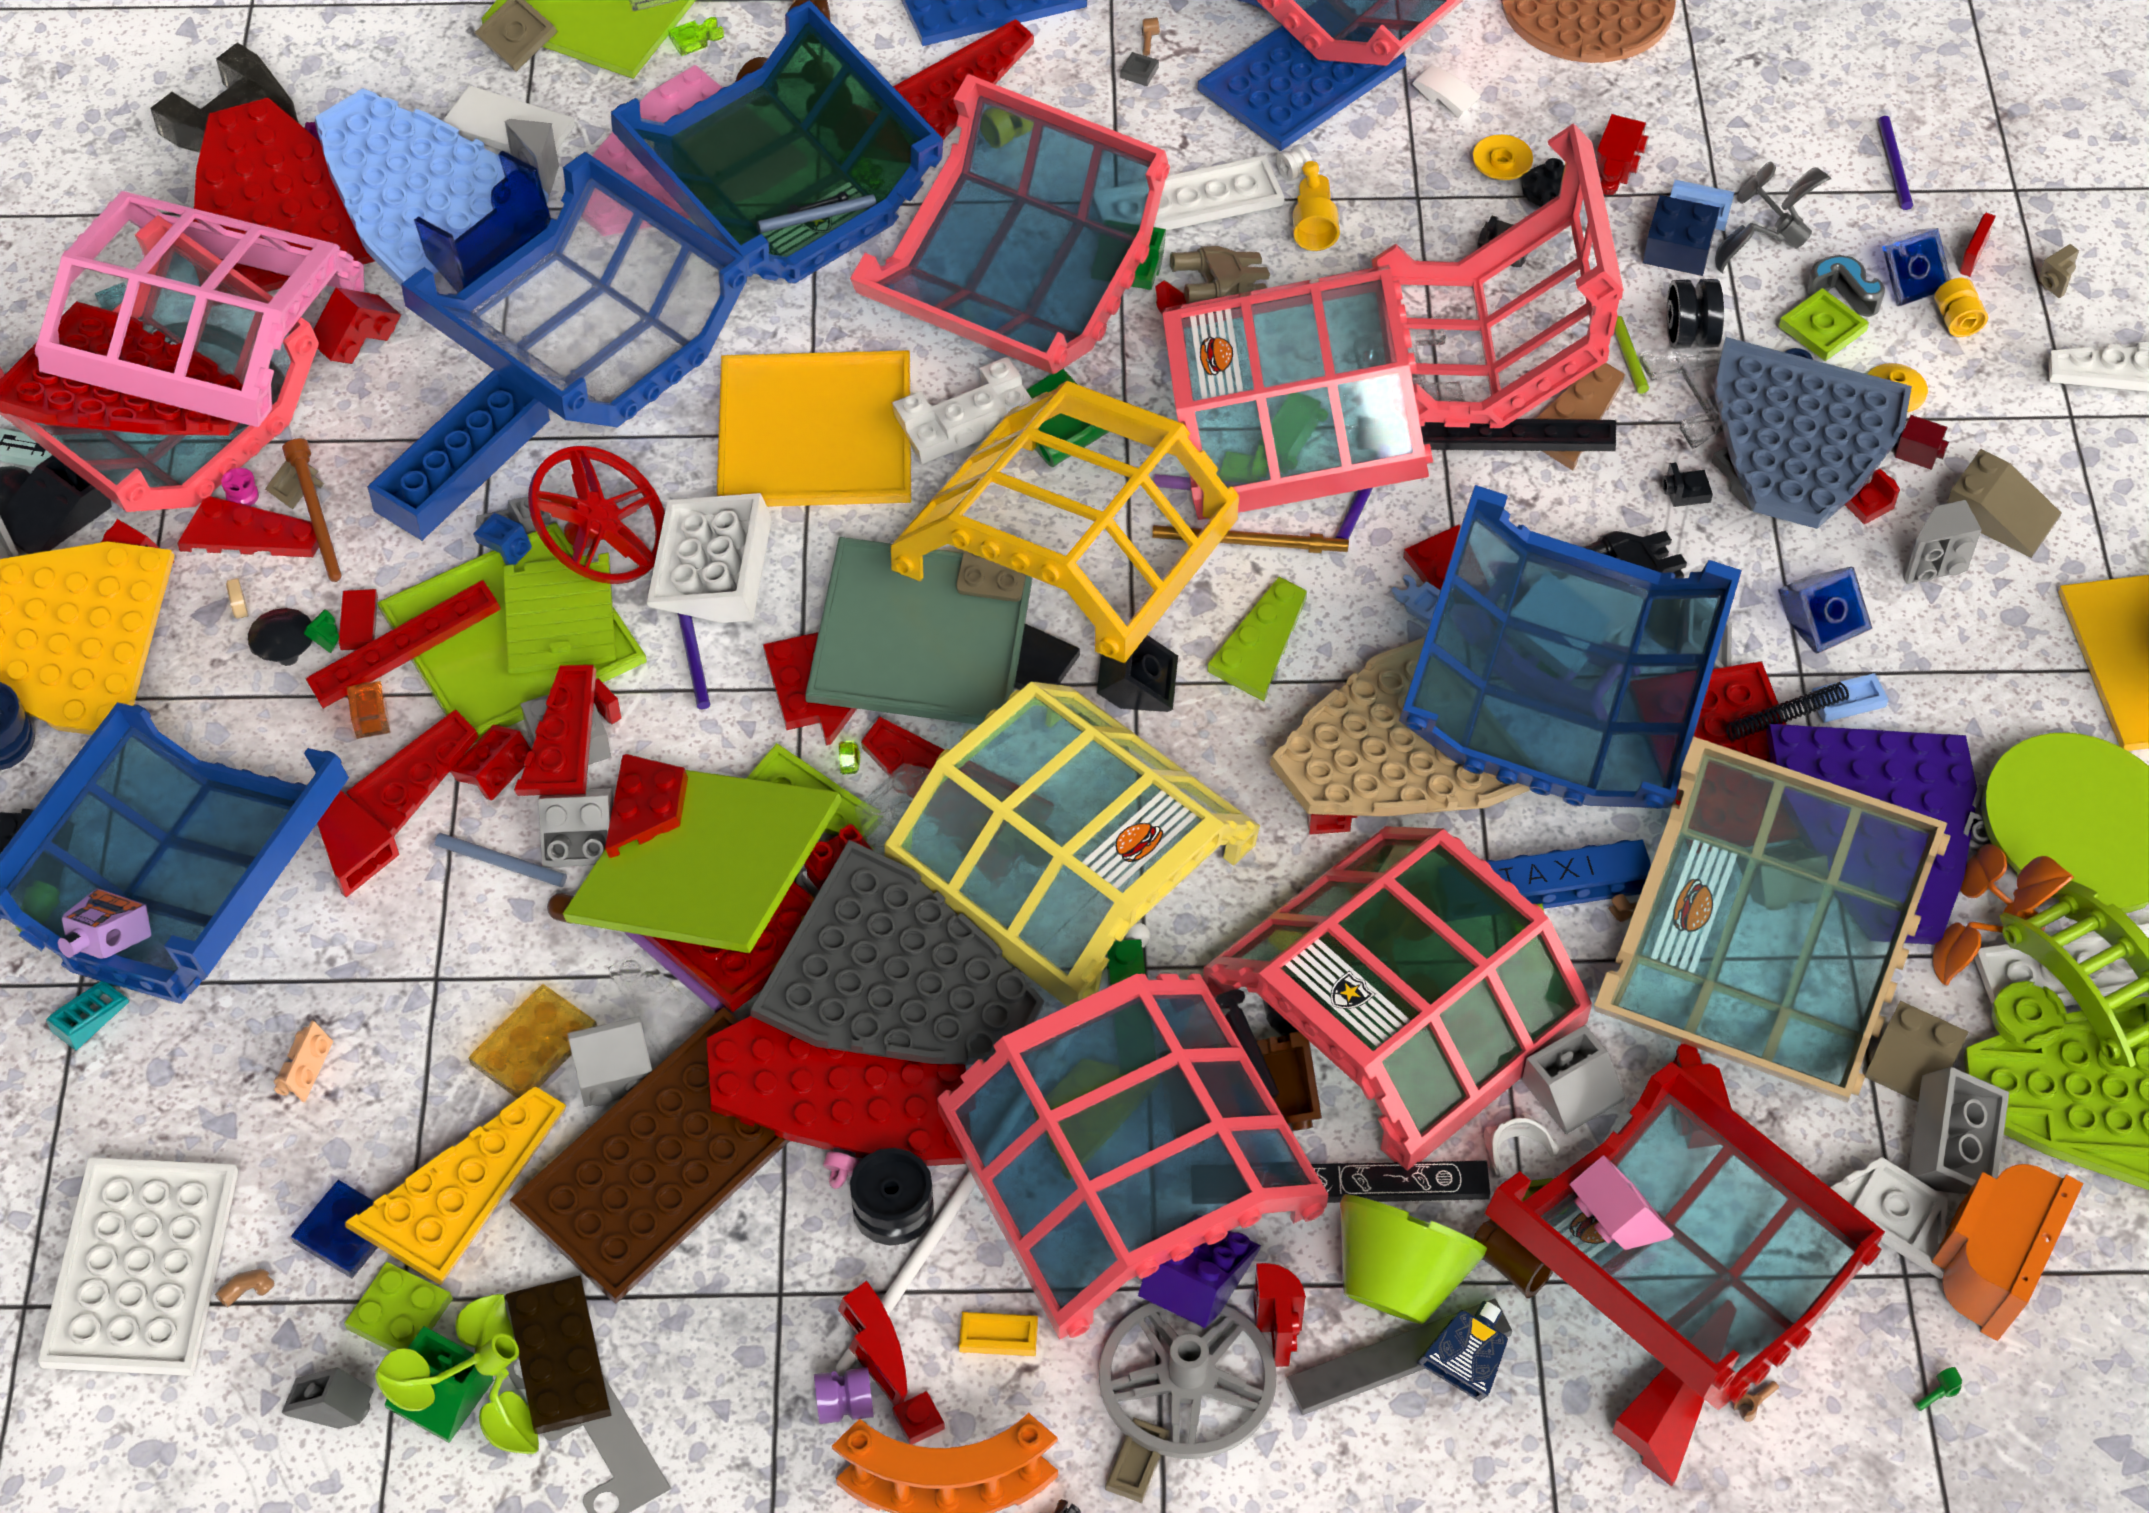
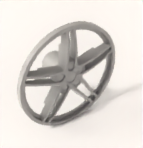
M1153 1303L1140 1307L1123 1319L1111 1333L1103 1349L1099 1368V1386L1101 1397L1109 1416L1125 1435L1132 1438L1135 1443L1152 1452H1158L1160 1455L1181 1459H1198L1227 1452L1245 1442L1260 1428L1274 1401L1277 1378L1276 1365L1265 1337L1247 1317L1225 1305L1219 1314L1225 1317V1319L1216 1327L1213 1326L1202 1337L1194 1334L1178 1336L1169 1323H1165L1157 1314L1166 1311V1309ZM1148 1317L1154 1327L1170 1346V1351H1165L1154 1332L1146 1324L1145 1318ZM1139 1323L1161 1358L1162 1363L1129 1372V1376L1111 1380V1365L1115 1351L1124 1336ZM1235 1323L1238 1327L1223 1341L1213 1355H1210L1209 1348ZM1242 1331L1250 1337L1261 1356L1265 1374L1263 1391L1246 1384V1380L1217 1369L1215 1366ZM1157 1380L1159 1382V1384L1134 1388L1133 1391L1121 1392L1114 1394L1113 1392L1132 1387H1137ZM1216 1385H1219V1386H1221V1387H1223V1388H1226V1389H1228V1390H1230V1391H1233V1392H1235V1393H1237V1394H1240V1395L1245 1396V1397H1247V1398H1250V1399L1259 1401V1404H1258V1403H1255V1402H1251V1401L1245 1400V1399H1242V1398H1240L1239 1395L1232 1394V1393H1229V1392H1226V1391L1217 1389V1388H1215V1387H1216ZM1172 1393L1171 1423L1173 1426V1442L1155 1437L1138 1427L1124 1413L1118 1402ZM1202 1395L1254 1411L1250 1418L1232 1433L1213 1441L1195 1443ZM1180 1403L1192 1404L1188 1444L1180 1443Z

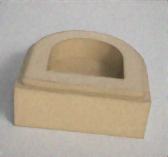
M239 579L227 580L226 587L234 617L236 619L248 617L245 597Z

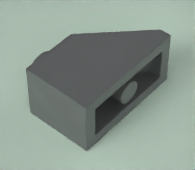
M338 1367L296 1378L282 1413L288 1417L337 1429L357 1425L364 1420L370 1410L369 1401L374 1389Z

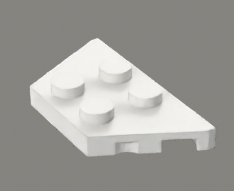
M1883 1157L1868 1164L1865 1169L1855 1171L1846 1176L1841 1182L1830 1187L1885 1231L1880 1240L1882 1243L1940 1280L1943 1278L1945 1269L1932 1263V1260L1948 1229L1945 1224V1218L1948 1215V1199Z

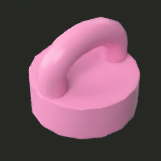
M827 1152L823 1166L831 1170L830 1186L834 1189L840 1188L846 1181L847 1176H852L854 1168L860 1161L839 1152Z

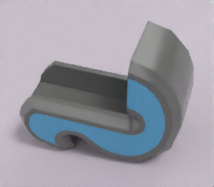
M1844 255L1825 257L1817 261L1812 267L1806 289L1810 297L1821 288L1827 292L1832 288H1836L1857 314L1867 317L1874 316L1879 312L1885 293V287L1879 279L1866 280V269L1861 262L1853 257Z

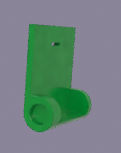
M1063 368L1054 375L1047 376L1026 391L1031 398H1034L1046 391L1050 392L1066 381L1077 383ZM1062 413L1044 421L1039 427L1041 432L1083 448L1110 432ZM1036 442L1035 450L1050 467H1055L1071 457V455Z

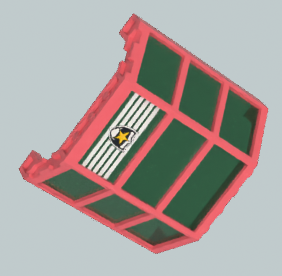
M1385 826L1204 966L1203 980L1214 998L1219 994L1239 989L1240 987H1246L1248 992L1257 993L1359 1085L1368 1100L1374 1098L1383 1114L1378 1118L1384 1130L1381 1150L1407 1171L1417 1162L1424 1160L1522 1078L1528 1057L1584 1026L1588 1022L1592 1002L1550 919L1545 915L1544 911L1538 905L1532 904L1522 896L1511 882L1505 881L1496 874L1485 860L1479 859L1469 851L1459 838L1453 837L1445 829Z

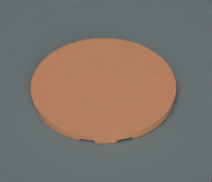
M1501 0L1504 15L1513 30L1535 48L1566 60L1604 63L1636 56L1659 42L1670 28L1676 0Z

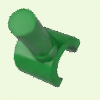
M1955 1367L1947 1368L1937 1374L1936 1378L1940 1387L1935 1388L1931 1393L1914 1404L1918 1411L1921 1412L1939 1398L1941 1399L1944 1396L1953 1397L1959 1394L1962 1378Z

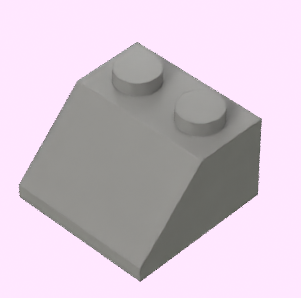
M640 1016L567 1033L584 1107L591 1105L602 1106L612 1100L623 1098L652 1072Z

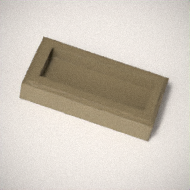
M1133 1417L1132 1422L1155 1437L1168 1441L1170 1430ZM1126 1435L1107 1480L1106 1490L1143 1503L1162 1455L1138 1445L1132 1438Z

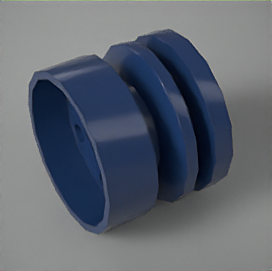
M0 682V770L12 768L25 759L33 747L35 734L33 725L16 693L10 686Z

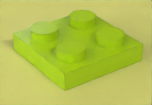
M1821 288L1781 317L1778 327L1826 362L1864 334L1868 329L1869 322Z
M386 1262L344 1324L348 1331L391 1352L396 1349H407L423 1326L431 1330L434 1328L453 1299L450 1292Z

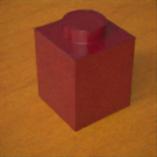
M1910 415L1900 438L1895 458L1932 470L1936 459L1943 460L1950 441L1944 440L1948 427Z

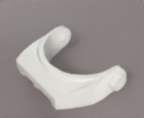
M1526 1112L1522 1113L1519 1117L1498 1123L1496 1126L1486 1127L1484 1130L1485 1146L1492 1162L1490 1168L1493 1175L1498 1178L1503 1177L1505 1171L1497 1149L1507 1139L1517 1136H1527L1535 1139L1546 1148L1551 1157L1558 1155L1560 1150L1557 1141L1551 1138L1545 1127L1540 1125Z

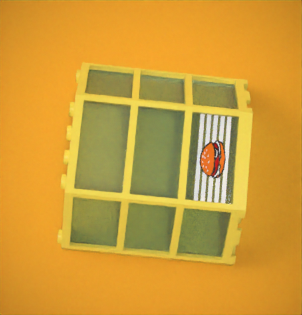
M1030 682L1022 690H1015L1009 696L1007 702L998 710L993 709L990 711L983 723L974 730L969 729L962 736L960 742L951 750L946 749L939 755L936 764L893 833L886 840L884 856L917 872L921 876V882L933 893L938 891L945 897V904L958 915L964 914L992 939L1002 950L1003 958L1065 1006H1069L1099 992L1102 971L1109 962L1105 955L1116 939L1122 941L1131 927L1220 845H1226L1223 858L1233 866L1256 846L1260 825L1071 686Z

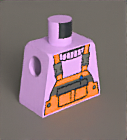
M97 888L63 914L62 923L65 936L58 940V946L60 951L69 958L79 952L100 959L110 957L152 936L146 905Z

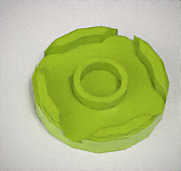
M2020 981L2002 988L1992 1005L1991 1015L1994 1026L2005 1040L2018 1047L2028 1049L2048 1047L2058 1040L2065 1028L2067 1011L2063 1001L2053 990L2046 986L2041 988L2035 986V982Z

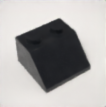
M1148 635L1125 663L1101 654L1096 693L1120 709L1169 712L1173 710L1178 655Z

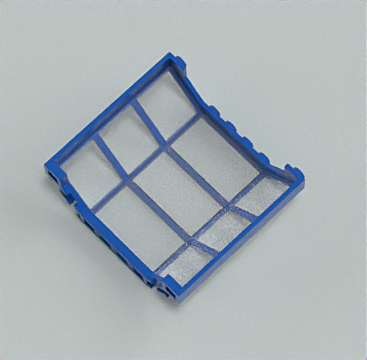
M583 152L563 167L566 191L561 201L565 204L557 220L552 218L547 229L457 294L448 293V295L437 292L434 274L425 267L401 283L405 307L564 420L618 428L707 359L747 282L746 260L743 256L587 152Z

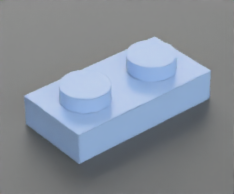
M1873 673L1841 681L1849 691V699H1844L1843 702L1839 701L1838 704H1830L1829 707L1825 706L1824 709L1821 708L1817 711L1825 723L1885 708L1889 699L1877 676ZM1828 685L1813 688L1812 693L1813 691H1817L1818 689H1822L1823 687H1827Z

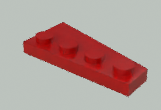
M1459 524L1404 549L1403 558L1423 583L1428 582L1441 590L1460 531ZM1466 541L1455 575L1482 596L1488 588ZM1452 588L1450 589L1449 596L1453 604L1472 605ZM1485 615L1494 629L1496 623Z
M455 709L346 791V794L395 837L479 736L469 722Z

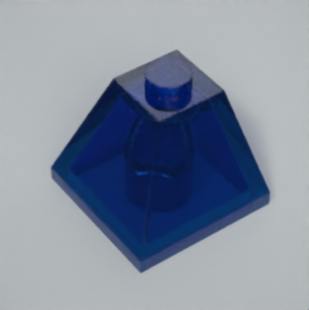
M1938 228L1917 229L1894 237L1882 246L1897 306L1935 294L1941 285L1951 280Z
M1850 566L1807 576L1778 589L1788 622L1814 653L1823 652L1873 629L1854 567Z

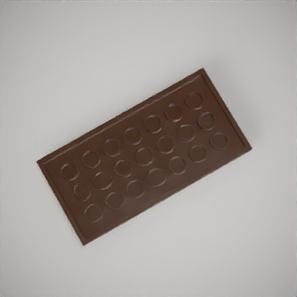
M724 1007L509 1200L510 1206L615 1304L790 1142L775 1136L774 1130L756 1123L752 1127L741 1123L736 1117H726L710 1109L706 1038L739 1022Z

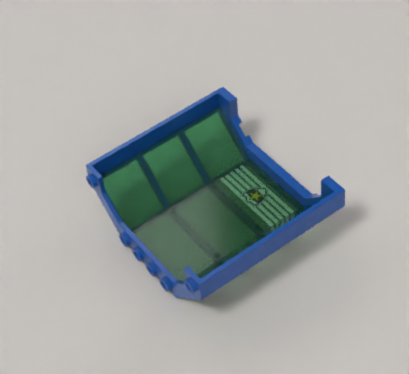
M810 0L800 6L793 7L789 12L785 13L786 34L762 68L753 73L746 74L742 79L728 87L721 88L716 94L695 103L691 108L679 115L672 116L665 123L641 118L640 101L637 98L620 104L615 110L611 111L612 132L702 230L745 258L747 277L757 274L762 279L777 281L779 278H783L788 283L794 284L893 226L899 218L896 211L905 199L907 201L913 199L924 184L921 180L922 176L930 166L936 168L943 157V138ZM839 192H846L849 197L848 200L874 194L876 199V205L870 208L764 233H759L757 229V221L786 215L790 205H797L798 207L835 197Z

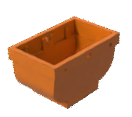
M2018 1164L2005 1169L1997 1179L1982 1172L1961 1201L1932 1263L1945 1269L1942 1282L1943 1290L1949 1303L1960 1314L1982 1327L1981 1333L1998 1341L2028 1304L2084 1183L2067 1174L2061 1178L2038 1166Z

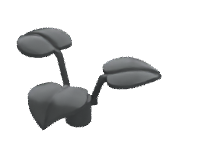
M1773 162L1766 163L1757 172V175L1748 180L1737 195V201L1743 204L1758 192L1780 216L1775 223L1777 232L1754 223H1750L1746 227L1741 225L1719 246L1715 256L1717 269L1723 274L1729 260L1749 241L1755 230L1774 237L1779 242L1785 239L1794 249L1801 247L1811 236L1812 230L1803 223L1804 220L1798 215L1793 205L1822 183L1831 180V177L1818 167L1811 168L1802 175L1789 189L1788 197L1785 198L1781 205L1783 210L1788 209L1790 211V215L1788 212L1784 213L1762 189L1776 171V165Z

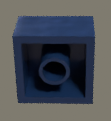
M1659 195L1647 237L1643 263L1703 276L1720 207Z

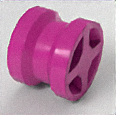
M234 468L223 475L221 482L227 501L252 506L256 503L259 493L255 485L254 476L250 470Z

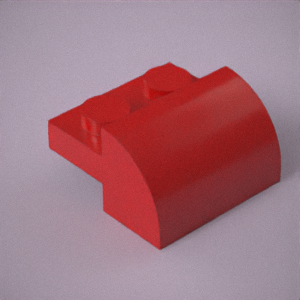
M1257 1263L1253 1294L1255 1326L1261 1333L1271 1332L1272 1350L1276 1367H1289L1291 1352H1297V1335H1299V1331H1302L1306 1298L1305 1291L1300 1280L1288 1269L1276 1264Z

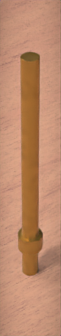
M1153 525V538L1184 540L1173 526ZM1190 528L1196 537L1202 530L1201 528ZM1228 531L1220 541V543L1309 549V553L1322 554V550L1348 552L1349 539L1323 537V534L1310 533V536Z

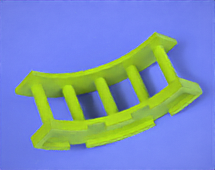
M2069 881L2058 891L2059 903L2027 920L2006 912L1999 915L2003 925V937L2009 944V947L2019 950L2041 963L2066 987L2091 1023L2100 1041L2101 1051L2107 1061L2130 1068L2136 1065L2130 1047L2149 1038V1021L2124 1034L2112 1009L2146 991L2149 995V938L2115 904L2112 903L2106 906L2097 899L2098 893L2073 881ZM2063 916L2077 921V923L2051 937L2041 930V928ZM2091 931H2095L2112 945L2079 964L2063 948V946ZM2120 958L2125 959L2138 979L2103 997L2088 975Z

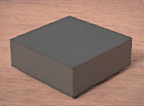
M1132 52L1121 69L1120 78L1148 86L1159 68V60Z

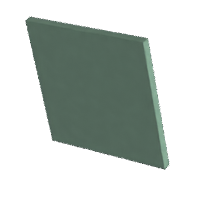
M839 537L806 690V702L976 725L983 723L990 711L993 709L998 710L1003 706L1014 692L1033 577L1026 576L1022 599L1018 602L963 595L957 592L956 587L963 553L934 550L923 555V579L917 581L891 570L892 544Z

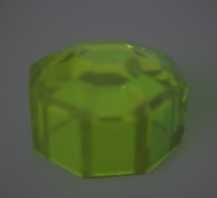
M841 741L839 743L840 773L842 775L856 774L859 770L861 763L860 750L855 741Z

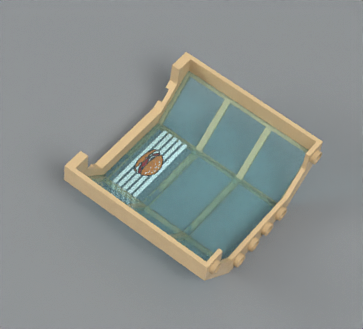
M1693 736L1681 769L1679 791L1676 800L1681 801L1680 806L1676 804L1672 806L1621 949L1616 957L1615 963L1621 966L1618 972L1613 970L1606 972L1594 1004V1009L1598 1013L1848 1103L1851 1094L1859 1096L1866 1075L1859 1073L1871 1035L1879 1037L1886 1017L1879 1015L1883 1002L1891 1004L1898 983L1891 981L1895 968L1903 970L1909 953L1908 949L1903 948L1907 935L1914 937L1921 916L1916 915L1915 911L1936 854L1944 856L1951 835L1944 833L1947 823Z

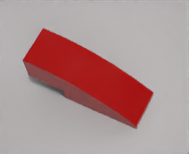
M866 1280L842 1298L838 1311L857 1334L854 1336L849 1349L863 1367H868L869 1375L891 1403L896 1406L904 1402L908 1393L902 1350L890 1317L881 1300Z

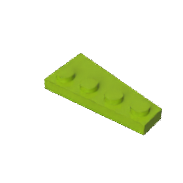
M777 743L746 778L839 792L842 802L824 830L825 833L834 836L839 835L840 829L852 824L867 841L884 821L881 813Z

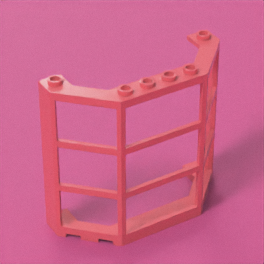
M1574 123L1548 140V145L1565 161L1560 192L1557 197L1459 262L1414 261L1397 244H1394L1372 259V267L1389 265L1392 277L1397 276L1398 280H1400V285L1473 287L1478 320L1407 318L1408 323L1402 324V329L1480 331L1486 365L1416 363L1417 372L1411 374L1488 376L1491 396L1482 402L1436 401L1416 383L1413 385L1420 426H1424L1425 422L1444 423V427L1469 428L1470 423L1489 424V428H1503L1608 361L1610 339L1614 334L1618 317L1619 300L1622 299L1624 289L1593 144ZM1583 200L1588 219L1585 237L1583 236L1579 217ZM1571 225L1577 259L1488 316L1483 283ZM1593 243L1597 266L1590 270L1588 259ZM1580 269L1581 277L1575 281L1577 289L1586 298V304L1496 361L1490 327ZM1384 292L1376 293L1384 354L1386 364L1397 362ZM1397 300L1398 305H1401V300ZM1589 315L1590 322L1587 335L1501 389L1498 375L1500 371ZM1399 373L1388 375L1392 409L1407 421Z

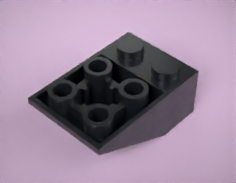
M52 455L35 467L1 511L0 517L13 543L25 553L33 554L52 550L109 510L112 504L108 497Z

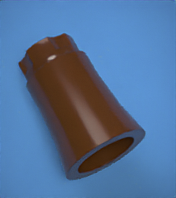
M1491 1218L1484 1222L1474 1234V1240L1487 1248L1482 1260L1507 1278L1526 1298L1536 1295L1553 1274L1550 1268Z

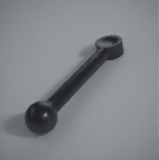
M839 192L835 197L799 207L797 205H790L787 209V214L845 201L849 197L846 192Z

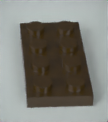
M581 1275L507 1293L506 1298L515 1341L519 1348L518 1357L534 1433L542 1434L612 1416Z

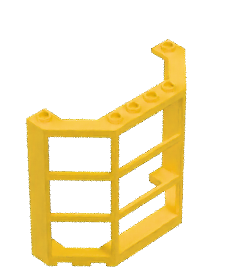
M1066 381L1050 392L1046 391L1032 398L1027 404L1011 409L893 542L891 545V570L921 581L923 579V555L949 544L1067 591L1095 626V652L1125 663L1238 520L1239 495L1232 486L1226 487L1217 476L1216 472L1219 469L1204 450L1199 452L1188 438L1191 433L1183 423ZM1062 413L1155 449L1143 464L1136 468L1041 432L1039 427L1044 421ZM1037 442L1130 479L1104 511H1100L1001 473V470L1021 447L1033 451L1036 448ZM1166 453L1178 458L1204 492L1203 517L1210 520L1197 537L1148 476ZM994 482L1095 522L1065 556L965 517L963 514L987 486ZM1139 485L1142 486L1189 546L1162 580L1112 519ZM1104 528L1154 590L1127 625L1124 624L1076 564Z

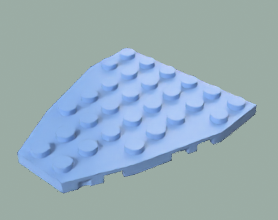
M362 88L315 116V125L330 178L366 252L400 286L401 283L424 267L433 272V274H436L548 202L549 194L510 156L501 151L497 155L485 149L482 141L475 138L472 142L460 136L459 129L419 109H415L413 113L398 107V101L379 97L376 93Z

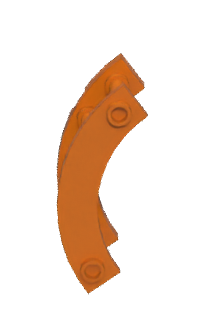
M1030 1413L1026 1414L1007 1430L989 1439L961 1447L928 1448L907 1444L883 1435L861 1419L854 1423L832 1445V1449L851 1463L836 1478L837 1485L865 1505L878 1511L882 1509L890 1513H995L1014 1504L1018 1506L1043 1491L1058 1477V1470L1041 1456L1058 1441V1437Z

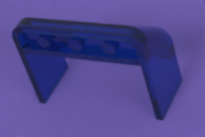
M503 150L498 155L505 178L495 185L491 191L493 210L455 241L452 234L418 216L414 219L426 258L457 293L547 229L551 221L537 168Z

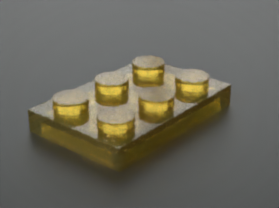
M542 984L468 1057L470 1065L518 1099L533 1087L539 1088L572 1055L567 1033L596 1027L597 1023L590 1016Z

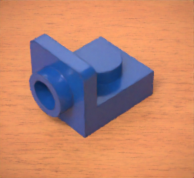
M493 513L473 533L478 544L499 552L505 565H516L532 548L523 525L497 513Z

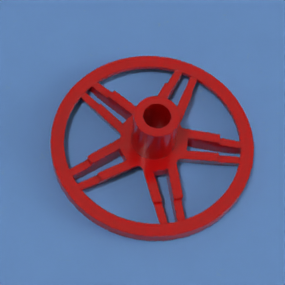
M590 446L563 448L551 454L540 464L529 486L528 504L530 516L542 542L562 564L585 578L607 584H623L635 581L654 568L665 511L654 488L634 466L611 452ZM570 459L573 469L571 476L578 498L539 491L546 473L556 464ZM590 459L602 462L618 470L638 489L605 499ZM640 493L644 496L622 509H619L616 503ZM647 504L650 507L655 524V542L652 552L620 521ZM540 510L551 513L552 517L568 521L564 528V534L567 541L573 546L574 554L572 558L561 550L552 539L544 525ZM602 539L625 558L629 557L639 565L638 568L619 574L602 573L589 569ZM590 547L584 565L579 564L584 549Z

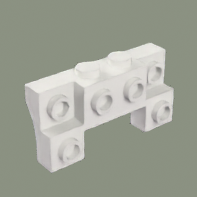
M1008 356L979 368L981 382L984 386L934 406L929 404L922 391L892 402L895 418L904 430L921 464L984 440L1011 409L1017 406L1021 407L1032 399L1022 385L1020 373Z

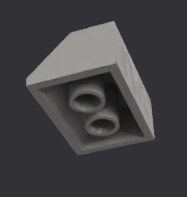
M1953 1067L1922 1075L1908 1173L1936 1191L1967 1194L1982 1172L1997 1179L2009 1092Z

